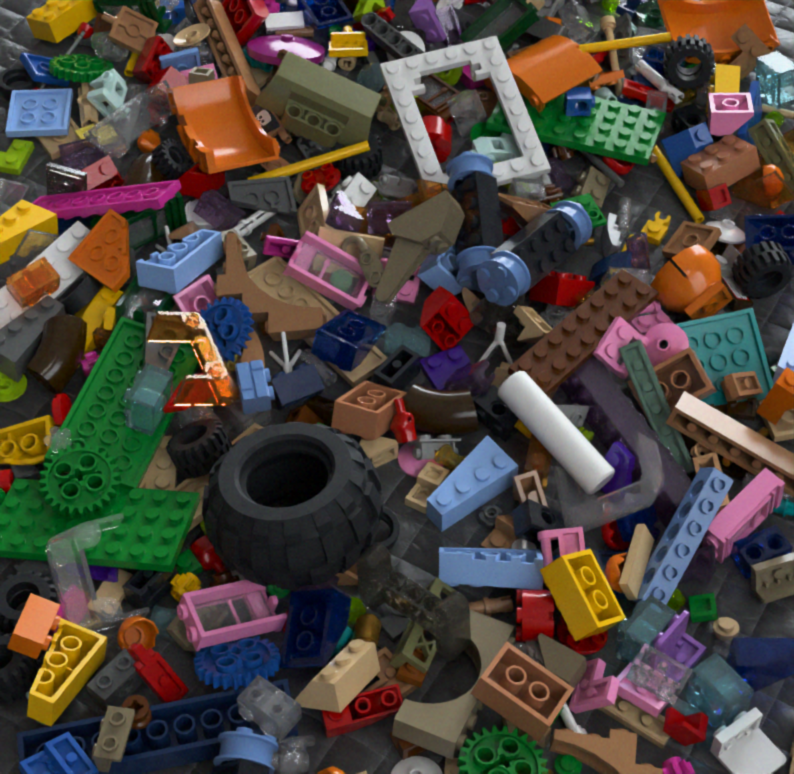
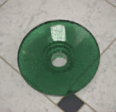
M657 0L645 1L637 7L636 15L642 23L652 27L665 26Z

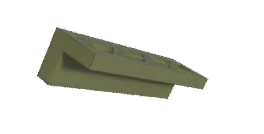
M765 118L748 129V132L767 165L774 164L781 169L784 176L782 191L787 200L792 201L794 200V154L775 121Z
M437 577L423 589L389 664L399 669L400 666L408 662L424 674L431 664L446 630V623L461 594ZM441 591L452 598L450 603L443 604L440 597ZM436 610L439 611L442 619L441 622L437 623L434 622L431 614L432 611ZM430 629L433 641L426 642L423 630ZM414 649H422L425 657L423 662L412 655Z

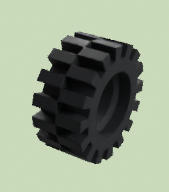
M166 139L152 151L151 158H153V164L157 165L155 167L156 170L160 169L161 175L165 174V178L177 180L191 168L192 164L190 162L192 161L191 158H188L189 153L184 151L186 148L184 146L181 148V143H175L173 139Z

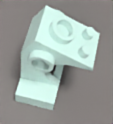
M113 68L110 71H105L100 77L90 82V85L95 90L89 91L87 99L110 123L125 120L128 116V112L122 107L128 88L125 80ZM106 101L109 105L106 107L102 102Z
M502 133L500 137H479L473 140L472 150H470L472 153H479L489 157L493 164L495 161H506L522 157L513 135Z

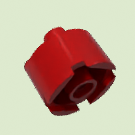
M424 116L422 120L439 163H444L452 149V127L439 116Z
M517 589L516 604L521 605V607L516 608V623H521V626H516V642H538L540 633L553 639L554 598L551 592L548 590Z

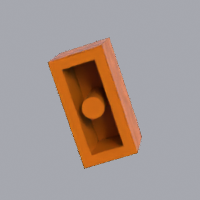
M30 593L7 648L38 659L41 650L47 651L53 637L48 635L49 631H55L61 616L56 614L60 604Z

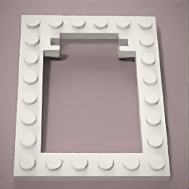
M497 36L380 64L381 74L428 200L445 190L449 194L451 193L447 186L449 177L448 175L444 176L414 96L425 94L424 83L421 84V76L465 65H470V73L474 82L490 77L522 156L493 164L492 174L497 178V186L550 173L551 167Z

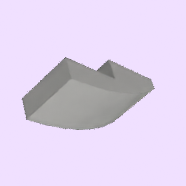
M610 212L606 219L607 224L603 226L601 233V246L605 257L618 253L622 243L618 241L621 232L617 231L618 225L615 224L617 215Z

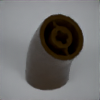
M144 153L138 156L131 164L122 186L169 181L170 178H165V174L161 175L160 169L156 170L155 167L157 165L153 164V158H151L153 153ZM148 216L140 221L149 220L151 218L150 216Z
M58 315L46 320L43 325L40 345L31 361L26 365V368L41 385L55 395L60 394L65 389L81 362L87 340V323L77 316Z
M416 383L411 387L403 400L406 412L411 413L414 417L415 430L437 435H460L479 431L474 402L468 388L439 390Z

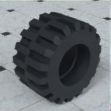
M686 34L685 38L678 36L677 41L672 40L670 42V46L666 47L663 56V69L665 77L669 79L671 85L675 83V88L677 89L683 87V91H688V88H692L693 91L697 90V86L701 88L705 86L704 82L708 83L711 80L710 76H713L715 68L714 51L710 43L706 44L705 38L699 39V35L694 34V37H690V34ZM687 56H693L700 60L696 67L690 69L683 68L677 64L679 60Z
M370 131L368 139L370 151L332 162L334 168L340 171L343 180L349 175L353 177L358 172L367 180H370L372 176H377L379 171H381L383 165L382 142L373 132ZM337 142L335 146L331 147V151L347 146Z
M765 241L760 242L759 244L752 245L750 248H746L742 254L736 257L737 260L733 262L732 274L742 292L751 299H762L763 297L767 298L773 294L775 295L778 291L784 289L794 276V266L785 250L779 243H774L773 241H768L767 243Z
M207 418L195 421L180 429L168 441L166 449L182 477L198 478L209 474L221 455L227 453L228 449L232 447V443L221 422L217 421V419Z
M28 570L27 573L18 571L17 575L12 576L10 574L6 576V581H0L1 632L4 631V634L13 633L22 611L15 609L28 600L30 593L55 603H60L55 586L48 576L44 577V574L41 572L34 574L33 570Z
M0 634V706H4L5 703H15L14 700L25 697L24 694L27 691L30 692L39 671L38 664L34 658L7 648L12 634H5L4 636Z

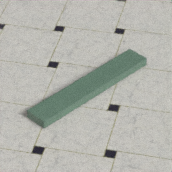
M637 340L619 348L673 480L696 472L681 432L666 424L672 411L642 340Z

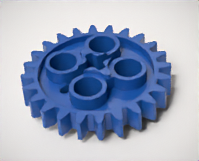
M222 297L220 302L218 299H215L213 306L207 303V310L201 309L202 315L194 317L197 323L190 325L194 330L189 332L188 335L192 337V340L207 344L206 352L200 362L204 366L225 365L228 363V359L234 362L236 354L242 355L241 348H248L245 342L252 340L248 334L254 332V329L250 327L254 320L251 319L253 314L248 311L249 307L240 300H235L233 297H229V299Z
M259 635L254 638L247 637L201 648V652H196V658H194L195 675L198 676L199 681L204 680L205 685L213 683V688L222 685L224 690L230 686L237 690L242 685L248 689L251 683L258 686L259 680L267 682L268 676L274 677L275 671H279V665H281L279 648L275 647L274 642L269 643L268 638L260 640Z

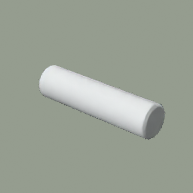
M525 371L515 372L502 383L498 389V396L587 495L594 494L614 476L615 469Z

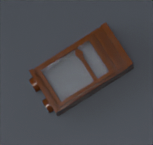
M434 74L421 78V84L424 83L425 94L415 98L421 117L429 115L439 116L447 123V119L453 116V121L459 123L462 119V111L470 117L473 115L472 98L465 97V95Z

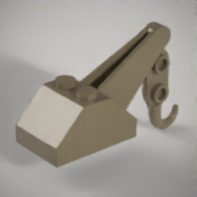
M445 190L388 222L387 224L396 240L385 269L377 253L367 246L363 238L359 236H350L344 240L341 250L346 252L349 244H357L359 248L358 262L368 284L376 288L375 297L383 304H389L429 254H443L449 250V247L455 244L465 214L460 204Z

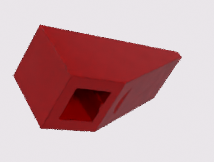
M399 684L360 693L340 713L320 710L326 738L353 732L397 714L403 703Z

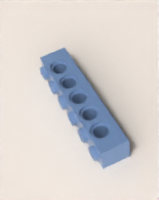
M715 467L699 469L647 563L637 600H633L648 611L659 613L664 611L734 480Z

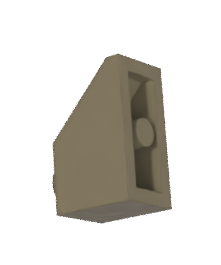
M540 633L538 642L544 668L575 688L587 671L586 657Z

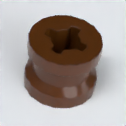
M141 695L128 697L123 702L122 707L135 710L131 729L140 730L145 728L152 719L148 700Z

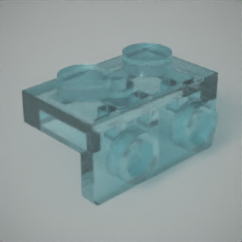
M392 323V326L386 325L383 352L384 354H392L401 345H404L418 353L420 357L426 358L430 354L431 338L419 325L409 328L403 323Z

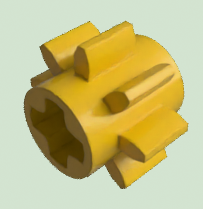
M190 572L182 573L181 575L177 574L170 582L172 585L171 595L178 602H180L183 593L201 589V581Z

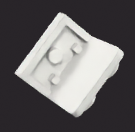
M359 172L353 177L349 175L341 185L338 184L332 190L331 194L333 196L327 200L329 210L331 211L336 206H339L354 220L361 213L377 188Z
M756 707L749 712L742 711L735 717L731 725L728 727L723 725L713 734L714 739L710 751L730 774H773L786 763L785 755L759 729L763 714Z

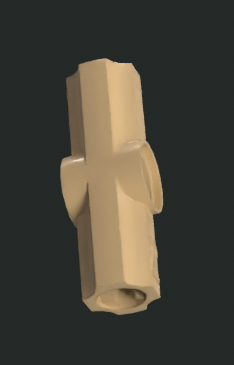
M88 82L81 83V86L78 88L77 102L80 109L81 127L94 124L97 128L99 126V111L87 99L88 92L95 89Z

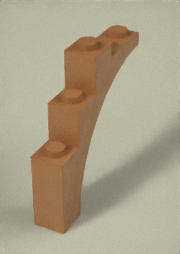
M227 233L226 242L223 244L224 254L226 255V262L223 263L224 274L217 275V283L214 284L215 296L220 301L222 297L227 299L233 297L235 300L238 299L249 307L248 311L253 314L251 319L254 322L265 321L266 333L271 336L273 341H282L281 332L286 333V340L327 337V315L322 307H301L287 304L261 290L247 273L240 239L236 233Z
M566 728L555 729L550 740L549 751L563 755H572L576 760L591 766L601 774H663V769L656 768L651 764H635L637 733H631L626 729H610L606 738L594 733L587 735L575 733L573 730Z

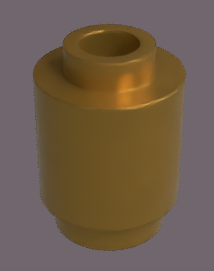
M373 614L359 616L356 619L352 640L361 639L365 642H373L377 648L382 625L381 621Z

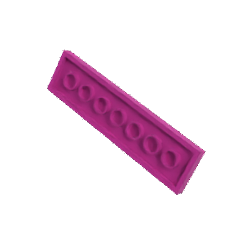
M179 180L39 196L32 204L56 213L57 218H64V220L75 216L86 218L93 214L104 216L109 209L118 214L129 210L140 212L148 208L158 210L163 208L169 199L174 198L175 194L182 187Z

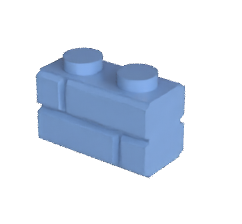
M262 360L250 361V363H237L235 365V372L243 413L251 414L256 413V411L270 410L271 400H275L273 386H268L267 382H271L269 368H264Z

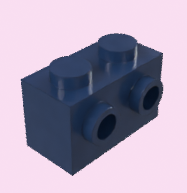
M306 363L294 367V371L286 374L285 371H282L272 376L273 379L268 386H273L275 402L279 410L310 399L315 395L322 394L325 388L314 363L308 366Z

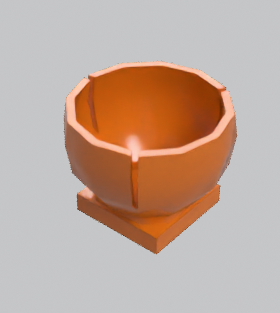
M698 244L682 250L671 258L687 275L686 277L668 261L657 272L650 287L659 292L656 300L660 302L661 306L668 311L686 314L691 320L714 316L733 299L721 281V266L714 254L706 247Z

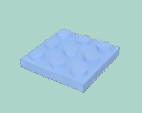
M72 88L12 90L5 130L6 136L39 137L68 135L73 100Z

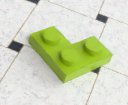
M14 139L7 152L0 151V172L20 175L35 148L34 143Z

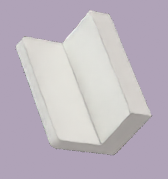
M303 11L270 13L265 20L266 34H274L275 30L304 28Z

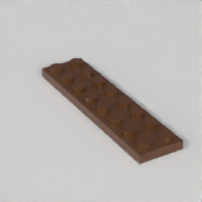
M622 269L510 365L508 374L513 375L515 372L525 371L540 389L549 396L593 356L592 353L598 347L601 338L615 317L621 316L629 324L658 298L659 292Z

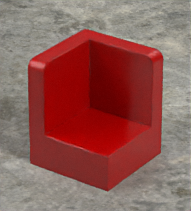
M726 183L696 191L701 211H715L732 204Z
M669 707L666 709L663 731L683 746L703 742L706 739L709 717L703 712L684 716L673 707Z

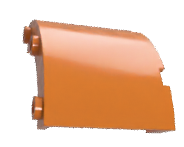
M657 0L666 30L670 32L671 41H677L678 36L685 38L686 34H690V37H694V34L699 35V39L705 38L706 44L710 43L714 51L715 65H728L743 52L730 37L744 24L771 51L780 46L765 0ZM693 56L681 59L693 64L700 63V60Z
M561 35L546 37L506 59L519 92L529 100L530 104L539 113L543 111L546 103L587 80L591 83L595 82L603 71L588 52L583 53L578 49L579 44ZM490 77L483 79L484 84L488 88L490 87L492 92H495Z
M242 75L166 88L171 113L177 116L179 122L176 128L182 143L193 162H199V169L203 172L212 174L280 159L279 143L276 141V138L269 136L262 129L259 120L256 119L246 95V83Z

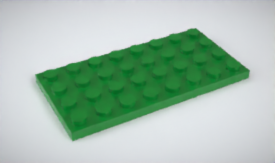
M520 93L541 142L646 166L666 118L665 112H660L656 109L651 110L637 105H628L619 101L601 99L595 96V107L591 108L590 116H566L564 94L546 103L543 111L539 113L530 104L529 100ZM498 100L487 121L486 129L513 135Z
M121 316L44 457L45 463H51L50 455L59 456L57 449L66 452L68 444L72 449H75L77 443L80 444L81 448H85L86 444L90 443L92 450L98 445L100 453L107 450L109 457L113 456L115 464H118V473L121 475V481H118L120 482V488L130 490L139 488L176 413H164L162 409L180 382L193 378L206 352L207 344L184 337L166 376L143 372L145 324ZM89 464L84 466V468H90L93 465Z
M15 478L11 489H9L0 506V557L173 572L200 503V494L197 492L134 488L132 490L120 488V490H115L117 498H110L111 506L102 505L103 512L95 509L93 517L88 512H85L83 519H81L79 513H76L73 519H71L68 511L65 515L61 516L59 509L53 512L51 504L46 505L45 497H42L40 492L42 488H40L39 480ZM94 485L91 488L96 489L101 485ZM70 493L67 496L72 497L77 493Z

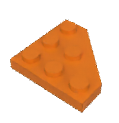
M109 209L67 259L114 293H117L130 277L128 221L124 217Z

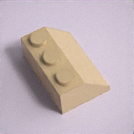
M361 639L349 642L293 701L294 706L340 713L380 672L375 643L365 642Z

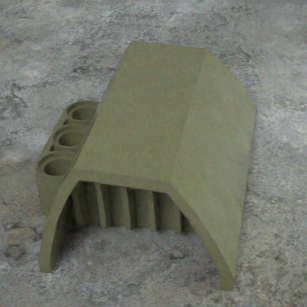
M285 49L279 50L277 57L282 59L279 68L269 84L257 96L254 104L282 116L281 124L284 128L328 148L335 146L337 142L344 146H351L368 141L372 118L378 105L385 107L387 103L386 97Z

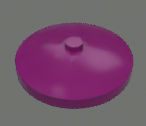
M291 34L257 37L249 40L247 43V54L250 57L273 65H280L282 59L278 58L277 54L282 49L315 64L323 62L325 58V48L322 45Z

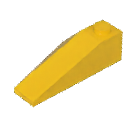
M103 285L93 299L74 314V316L82 318L87 323V340L81 361L85 360L84 354L92 352L108 334L109 331L103 329L102 315L106 312L107 307L116 308V304L124 292L118 290L117 293H114Z
M46 415L0 429V464L35 465L45 462L44 457L56 437L60 425L55 424L52 416Z

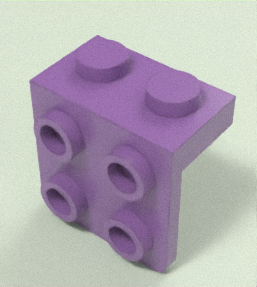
M416 0L408 13L424 44L444 41L447 36L441 26V18L432 0Z
M686 610L680 616L678 614L674 615L665 633L662 631L658 633L652 643L654 649L649 656L651 658L649 670L675 688L705 654L707 647L685 633L690 613Z

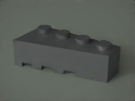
M46 296L0 329L1 373L16 382L21 380L22 373L27 370L26 365L31 361L40 345L45 321L51 317L65 315L64 304L50 296Z

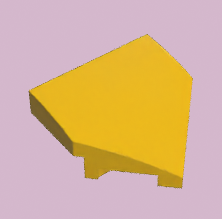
M347 25L343 27L342 32L330 33L329 57L368 56V40H366L365 32H354L352 27Z

